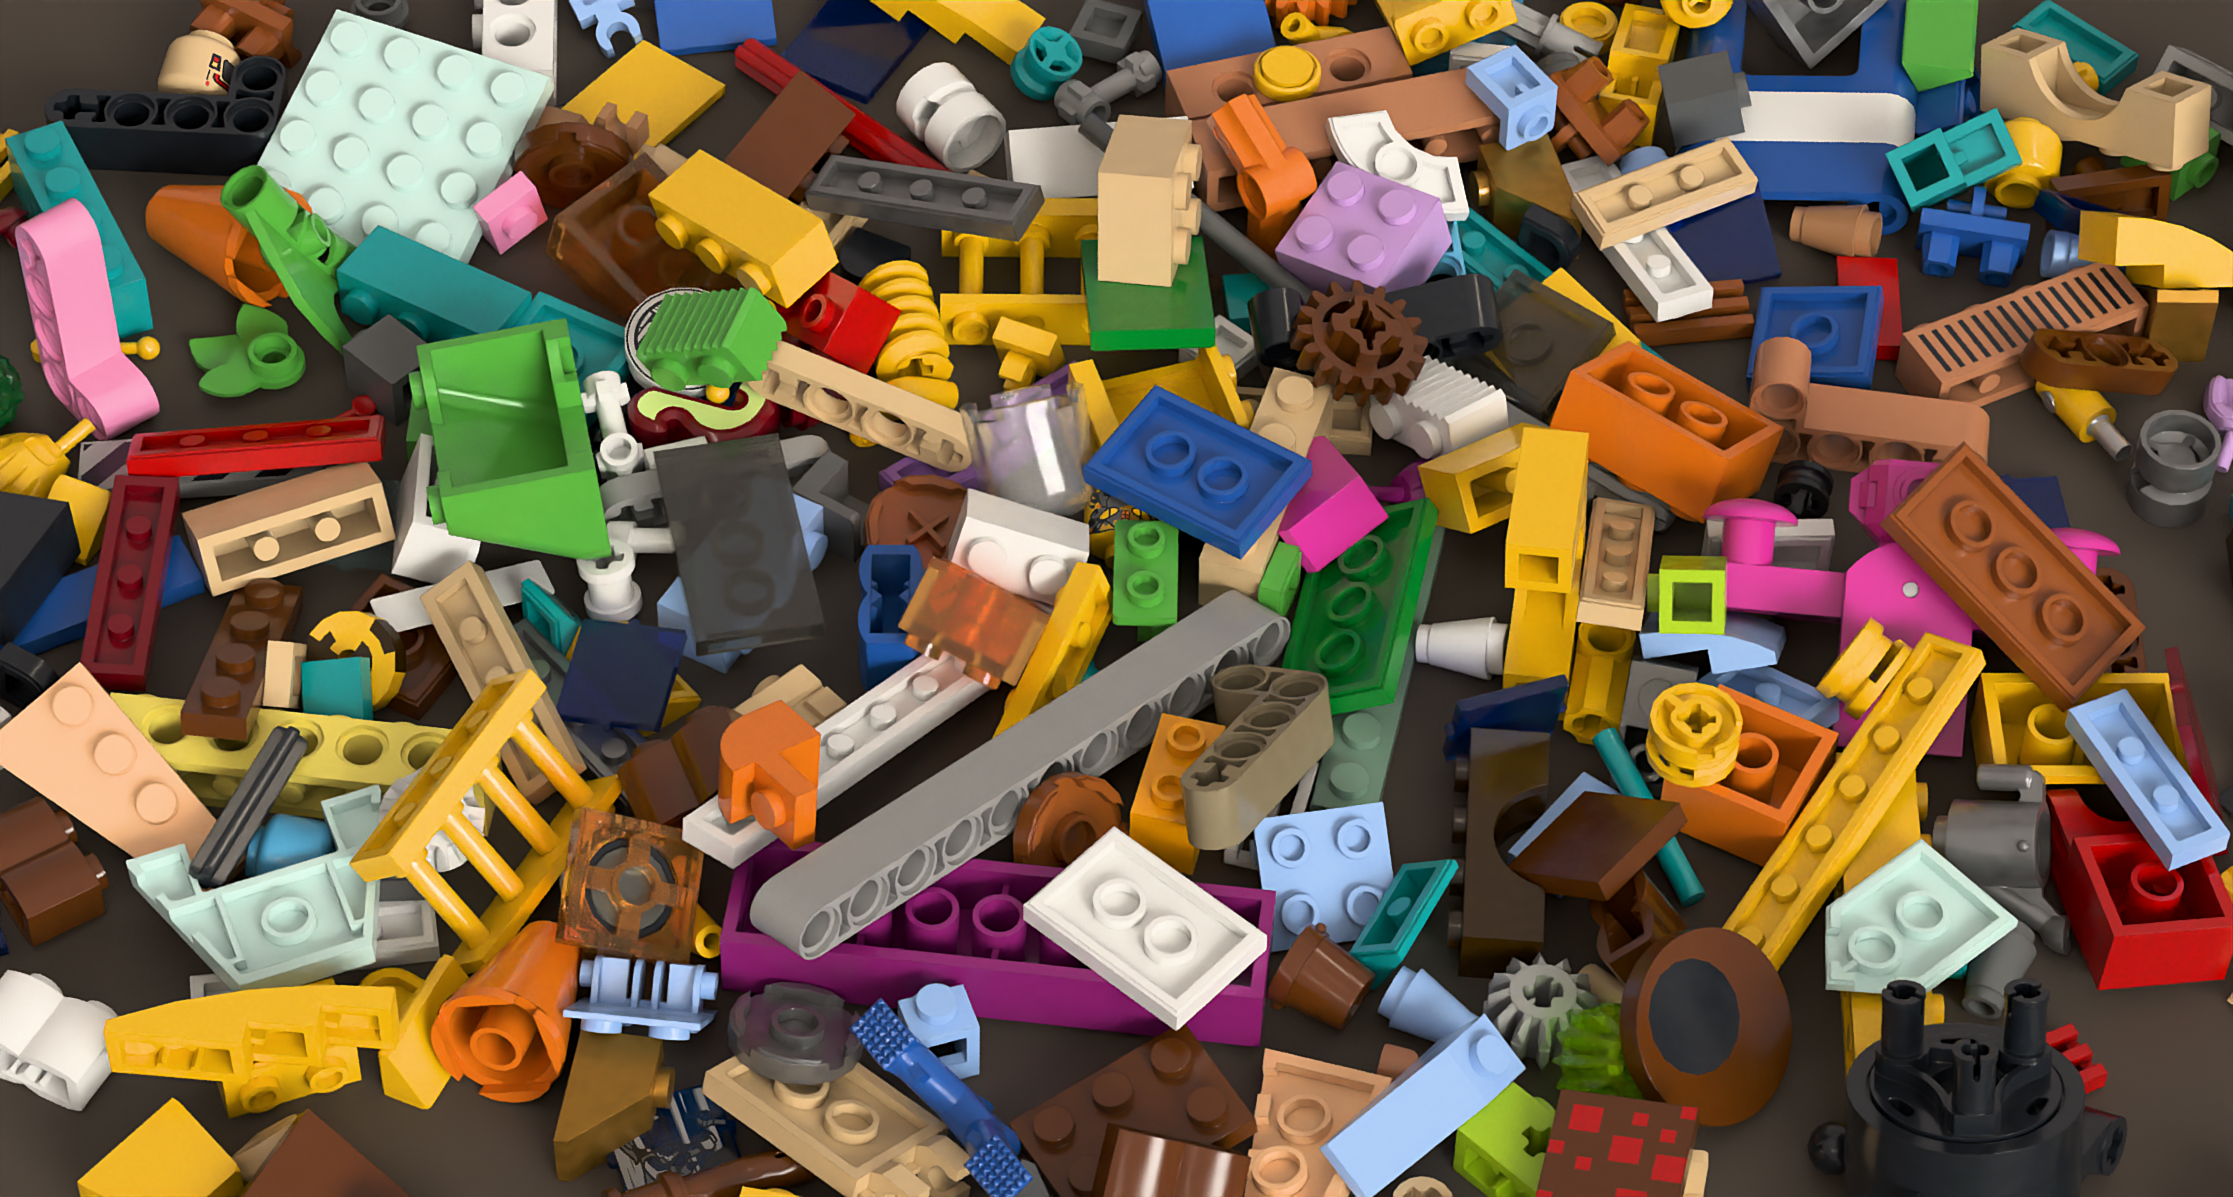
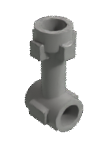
M1143 50L1139 53L1135 51L1118 61L1116 73L1090 88L1077 79L1067 80L1058 88L1054 97V104L1058 109V115L1071 125H1081L1084 119L1091 113H1094L1107 123L1111 114V102L1129 92L1137 98L1155 88L1156 83L1162 80V70L1156 58L1149 51Z

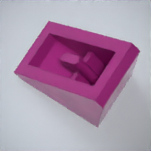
M1325 436L1314 437L1306 457L1312 461L1313 475L1288 503L1277 531L1285 543L1300 547V552H1302L1301 565L1307 573L1320 571L1389 518L1361 476Z

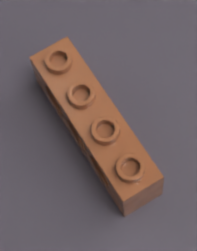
M1390 26L1293 45L1312 53L1321 66L1320 85L1307 98L1413 78V72ZM1262 52L1166 71L1165 115L1167 118L1188 116V120L1192 121L1208 118L1228 101L1242 94H1255L1262 107L1286 102L1268 98L1254 85L1253 65L1256 58Z

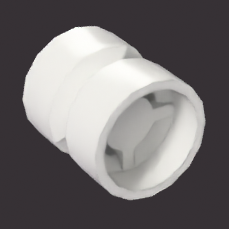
M946 62L933 63L918 71L905 84L896 102V114L901 122L920 141L925 142L929 151L945 167L955 173L969 172L971 169L973 170L981 166L993 156L1001 145L1006 133V121L1002 114L982 94L977 93L972 83L954 65Z

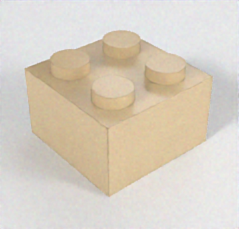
M1119 114L1098 170V281L1171 287L1178 265L1188 264L1191 250V235H1198L1201 221V199L1191 198L1192 181L1199 180L1202 163L1201 144H1192V120Z

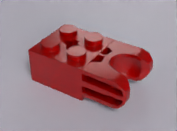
M2073 788L2046 790V803L2049 808L2052 824L2050 874L2065 912L2070 918L2071 927L2097 990L2224 980L2233 955V903L2212 855L2168 871L2131 818L2130 821H2111L2098 816L2086 806L2079 793Z

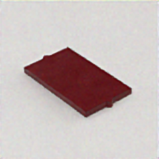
M2177 646L2167 648L2164 651L2176 724L2190 773L2196 787L2223 822L2216 776ZM2226 847V850L2216 853L2215 857L2228 854V848Z

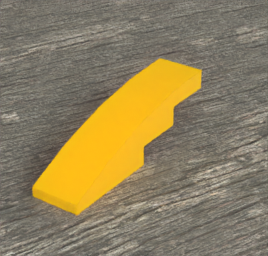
M870 0L898 22L909 10L954 44L966 33L1008 65H1011L1015 55L1025 47L1028 38L1041 27L1046 19L1019 0Z
M308 985L248 989L175 1001L108 1019L105 1022L103 1033L111 1072L249 1084L254 1061L322 1067L327 1045L396 1050L400 1022L395 987Z

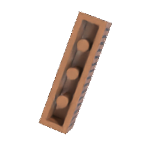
M2097 262L2087 266H2078L2063 275L2035 285L2023 286L2014 293L1984 304L1971 305L1962 312L1932 323L1920 324L1910 331L1902 333L1895 376L1912 396L1961 401L1981 407L2036 386L2037 380L2025 372L2020 365L2019 357L2037 329L2047 328L2142 337L2149 304L2117 266Z

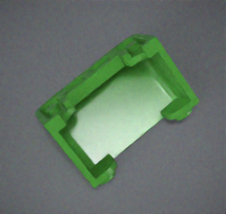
M566 318L417 345L420 371L410 372L408 375L415 410L428 408L438 465V485L428 486L426 489L433 525L446 523L448 534L451 536L589 561L612 556Z

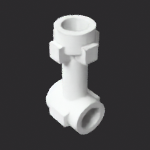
M601 371L588 376L583 382L585 393H581L585 414L597 413L603 437L600 452L596 454L601 478H606L609 481L620 476L642 472L645 469L642 443H637L627 433L621 406L628 404L630 401L627 384H621L619 374L613 371Z

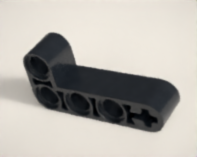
M262 55L244 59L236 65L232 73L227 96L81 88L64 89L55 93L47 100L45 104L46 123L49 125L63 121L88 169L232 176L242 168L258 164L289 103L286 71L283 64L273 57Z
M1465 274L1385 293L1384 300L1390 304L1400 299L1407 302L1402 312L1405 318L1419 317L1422 323L1416 335L1428 338V345L1422 355L1423 357L1429 355L1432 360L1437 358L1439 363L1482 354L1494 349L1503 341V331L1492 280L1482 274ZM1291 288L1267 289L1251 297L1247 303L1256 360L1266 384H1268L1274 367L1312 377L1316 374L1313 369H1298L1296 363L1302 351L1290 348V341L1295 333V329L1292 326L1301 306H1306L1301 294Z

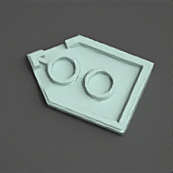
M1919 839L1826 907V990L1882 994L1883 988L1887 989V984L1890 982L1910 980L1921 984L1926 988V993H1928L2017 927L2018 920L1924 840Z

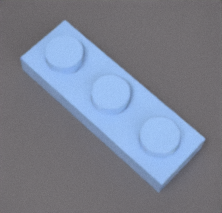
M2126 688L2068 710L2065 727L2168 871L2226 850L2230 832Z

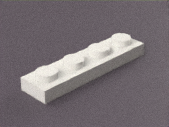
M1598 155L1561 165L1573 193L1623 175L1615 164L1607 167ZM1665 227L1601 250L1657 323L1712 308L1713 287Z

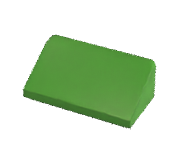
M1906 0L1902 64L1918 92L1973 77L1979 0Z

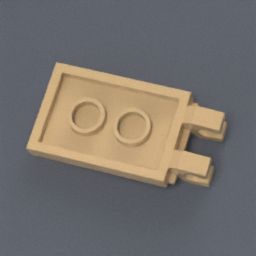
M736 1056L705 1072L702 1094L845 1197H969L971 1187L959 1180L970 1174L964 1167V1164L970 1157L966 1151L947 1137L948 1127L946 1124L859 1062H857L852 1071L839 1079L814 1085L783 1083L761 1076L740 1063Z

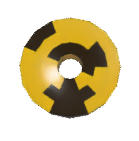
M338 612L323 619L309 634L306 641V662L349 658L354 652L359 657L370 658L373 712L385 707L399 692L406 674V651L399 633L387 620L367 612Z

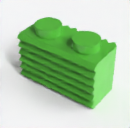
M741 287L739 291L731 288L730 292L724 289L721 292L712 290L711 293L703 290L702 294L694 291L692 295L684 292L683 296L676 292L674 296L666 293L636 352V357L650 371L652 379L658 385L670 391H682L688 385L710 384L717 388H729L733 382L763 380L762 371L768 370L767 361L772 360V351L777 350L776 341H782L781 332L787 331L786 321L761 292L753 287H750L749 290Z

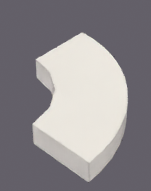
M1386 110L1327 119L1325 129L1339 162L1439 197L1446 221H1464L1467 219L1469 208L1457 157L1433 156L1414 148L1395 131Z

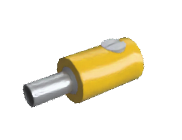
M2038 381L2036 382V393L2041 397L2045 407L2051 413H2055L2080 441L2087 443L2097 440L2117 462L2124 460L2130 455L2133 449L2131 444L2113 426L2117 415L2116 410L2098 391L2055 388Z

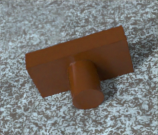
M2095 156L2086 157L2074 166L2072 175L2050 178L2045 229L2047 232L2051 229L2062 231L2065 226L2080 231L2081 210L2114 212L2167 223L2172 174L2170 171L2165 172L2151 169L2147 164L2109 170L2102 159Z

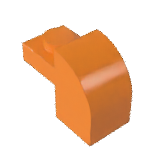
M782 700L741 716L731 723L723 733L720 742L718 805L722 815L730 824L753 815L764 829L770 830L791 850H795L815 841L821 734Z

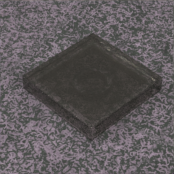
M1514 269L1495 293L1503 331V341L1490 351L1445 363L1450 367L1453 366L1456 371L1461 370L1464 375L1469 373L1472 379L1477 377L1480 383L1485 381L1488 387L1493 385L1496 390L1502 389L1507 401L1545 423L1557 408L1570 371L1598 357L1615 337L1614 323Z

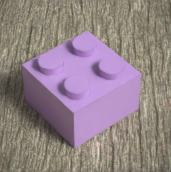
M1336 161L1276 247L1275 253L1279 264L1312 291L1316 290L1325 295L1330 282L1336 281L1345 292H1349L1354 280H1360L1364 287V292L1373 295L1379 286L1384 287L1385 293L1424 284L1451 245L1452 239L1439 197Z

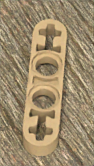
M776 341L777 350L772 351V360L767 361L768 370L762 371L763 380L747 382L757 394L768 400L945 471L960 472L967 469L972 463L982 441V433L978 425L962 413L783 341ZM822 388H828L838 392L839 394L843 395L847 399V401L832 397L831 395L827 394ZM880 411L891 413L897 416L905 424H900L889 420L888 418L884 417L880 413Z

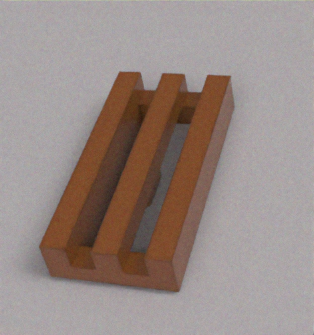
M1742 279L1709 282L1713 287L1712 308L1687 314L1679 318L1669 319L1675 321L1665 320V322L1658 323L1631 289H1623L1621 305L1628 329L1647 346L1753 337L1755 322L1753 315L1748 314L1749 301L1747 296H1743L1744 284Z

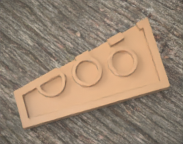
M1265 1048L1262 1065L1264 1077L1261 1094L1257 1096L1254 1114L1258 1132L1254 1134L1252 1149L1248 1151V1156L1252 1158L1244 1197H1348L1351 1190L1319 1148L1393 1082V1078Z

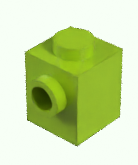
M1662 555L1659 574L1648 573L1647 612H1659L1660 634H1725L1727 620V557Z

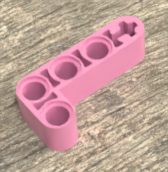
M69 198L18 225L15 228V237L42 370L56 398L79 422L87 417L96 428L91 434L98 441L112 440L156 416L160 409L153 387L145 375L121 352L101 239L94 220L87 209L76 198Z

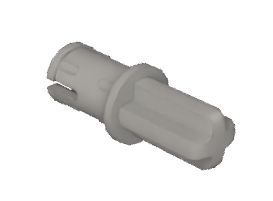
M1511 0L1518 22L1497 30L1535 49L1533 55L1539 57L1540 53L1548 56L1558 52H1569L1575 54L1579 62H1582L1587 57L1575 52L1574 49L1593 57L1598 56L1604 44L1558 22L1559 15L1554 13L1550 18L1516 0Z

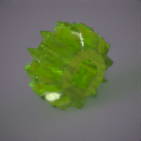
M1601 1003L1599 1007H1591V1009H1583L1580 1012L1572 1013L1570 1020L1571 1028L1556 1033L1563 1050L1561 1055L1550 1061L1562 1068L1563 1075L1555 1089L1646 1100L1632 1080L1623 1056L1619 1030L1621 1004Z

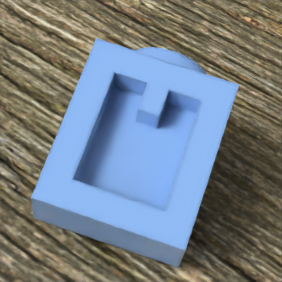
M1516 44L1467 67L1466 85L1500 119L1499 143L1507 151L1528 141H1535L1553 129L1558 86Z

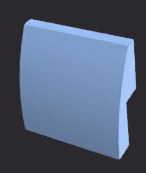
M1727 611L1724 635L1660 634L1659 612L1650 613L1639 633L1643 659L1708 649L1712 674L1777 664L1787 641L1785 627L1763 618L1734 611Z

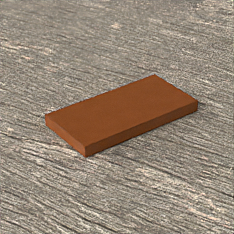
M1964 441L1879 524L2062 712L2074 705L2146 628Z

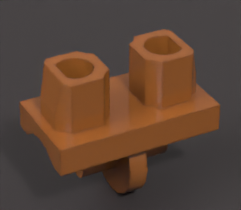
M200 0L202 10L189 26L190 32L208 30L218 33L228 40L231 39L238 44L234 47V51H236L241 61L252 56L264 55L273 57L292 69L302 58L301 51L292 44L294 28L292 19L294 11L285 6L286 0Z
M1599 57L1587 58L1572 68L1569 67L1554 72L1549 76L1558 86L1553 127L1557 134L1551 139L1556 154L1568 146L1579 160L1589 158L1596 152L1607 167H1609L1618 160H1622L1629 152L1638 149L1633 142L1650 123V119L1639 105L1630 98L1623 100L1610 113L1595 98L1614 81L1612 73Z

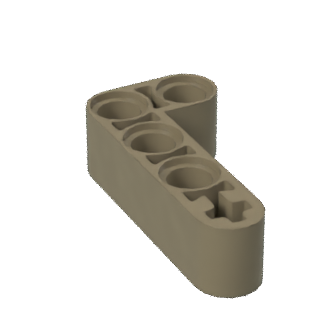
M1252 664L1230 666L1214 674L1211 683L1216 720L1218 725L1226 726V730L1195 760L1180 778L1188 840L1192 846L1202 850H1221L1238 845L1246 839L1332 747L1335 738L1328 682L1323 675L1310 671Z

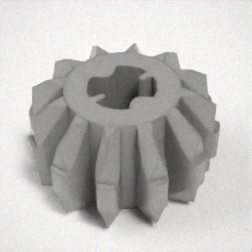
M1539 952L1530 966L1513 957L1510 965L1506 968V973H1494L1493 979L1488 986L1487 1000L1484 1001L1482 1015L1485 1014L1520 1061L1525 1057L1535 1058L1542 1071L1546 1064H1548L1550 1057H1554L1562 1063L1569 1065L1571 1059L1575 1056L1576 1049L1587 1050L1588 1044L1593 1039L1594 1022H1597L1599 1003L1597 1002V995L1590 993L1591 984L1588 974H1571V967L1567 958L1555 966L1548 965Z

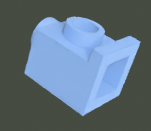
M939 983L924 986L913 997L898 1000V1018L927 1048L953 1042L957 1053L938 1058L959 1079L979 1075L980 1026L963 984L953 987Z

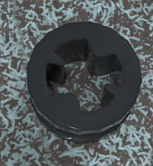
M1807 460L1791 461L1780 469L1778 485L1774 491V503L1791 511L1797 519H1818L1823 517L1828 511L1829 496L1832 494L1834 485L1831 473L1824 466Z

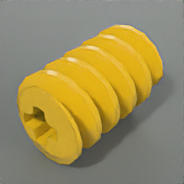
M908 260L891 261L879 265L867 273L858 286L900 309L902 312L873 362L877 379L886 383L903 376H919L947 381L952 374L954 366L948 359L950 351L947 340L944 338L942 322L939 321L937 305L934 303L932 288L929 286L927 271L919 263Z

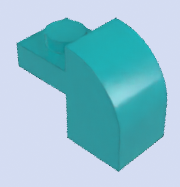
M1997 107L1944 133L1941 128H1938L1885 153L1887 161L1913 213L1921 212L1922 207L1934 208L1947 203L1948 199H1956L1963 196L1975 185L1982 184L2023 164Z

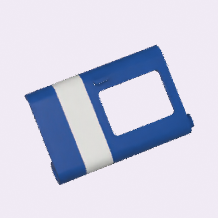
M1734 0L1727 15L1717 24L1704 29H1689L1686 59L1727 50L1732 72H1742L1747 2L1745 0ZM1888 0L1862 24L1858 70L1851 76L1745 74L1752 106L1741 108L1745 132L1728 137L1755 174L1758 182L1755 193L1739 199L1848 201V205L1879 202V212L1882 214L1883 221L1882 235L1897 232L1907 223L1909 205L1885 153L1913 141L1915 138L1918 91L1902 64L1906 0ZM1724 137L1676 147L1675 156Z

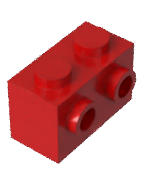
M828 271L788 308L766 297V299L774 303L776 311L786 321L787 331L781 332L783 342L806 351L809 350L811 353L838 364H845L866 375L902 312L900 309L831 271Z

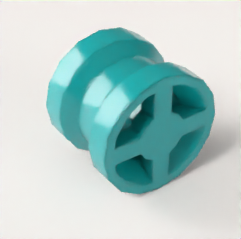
M1040 27L1032 33L1025 47L1013 58L1010 65L1011 77L1020 91L1030 98L1040 101L1053 100L1058 88L1072 78L1080 69L1083 62L1082 51L1077 41L1069 33L1056 27Z

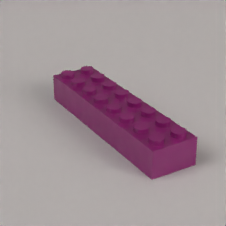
M777 838L734 869L720 937L723 990L741 992L751 990L750 993L763 994L765 985L778 982L806 983L833 992L845 1000L844 1003L872 1006L881 997L889 1008H898V1000L913 997L926 985L939 983L953 987L963 984L976 1017L1158 1036L1171 1028L1023 920V905L1065 868L970 859L836 947L813 960L803 959L755 928L751 924L750 909L756 893L765 882L825 843L811 842L798 849L791 850L784 842ZM1193 882L1267 935V948L1265 952L1185 1024L1198 1041L1260 1047L1273 944L1276 891Z

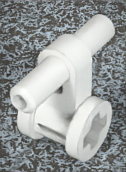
M609 521L607 531L612 556L589 561L576 559L579 575L588 585V590L584 595L587 615L598 623L624 622L633 618L641 610L643 604L640 587L636 582L632 581L631 576L635 568L637 553L681 554L686 547V534L681 528H638L635 521Z

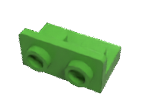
M1118 520L1115 522L1112 622L1119 626H1138L1137 641L1140 642L1149 641L1177 623L1179 529L1163 521Z

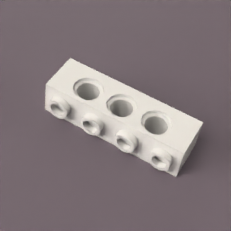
M474 0V8L483 9V14H472L473 49H482L483 56L549 76L554 90L546 105L556 107L558 0Z

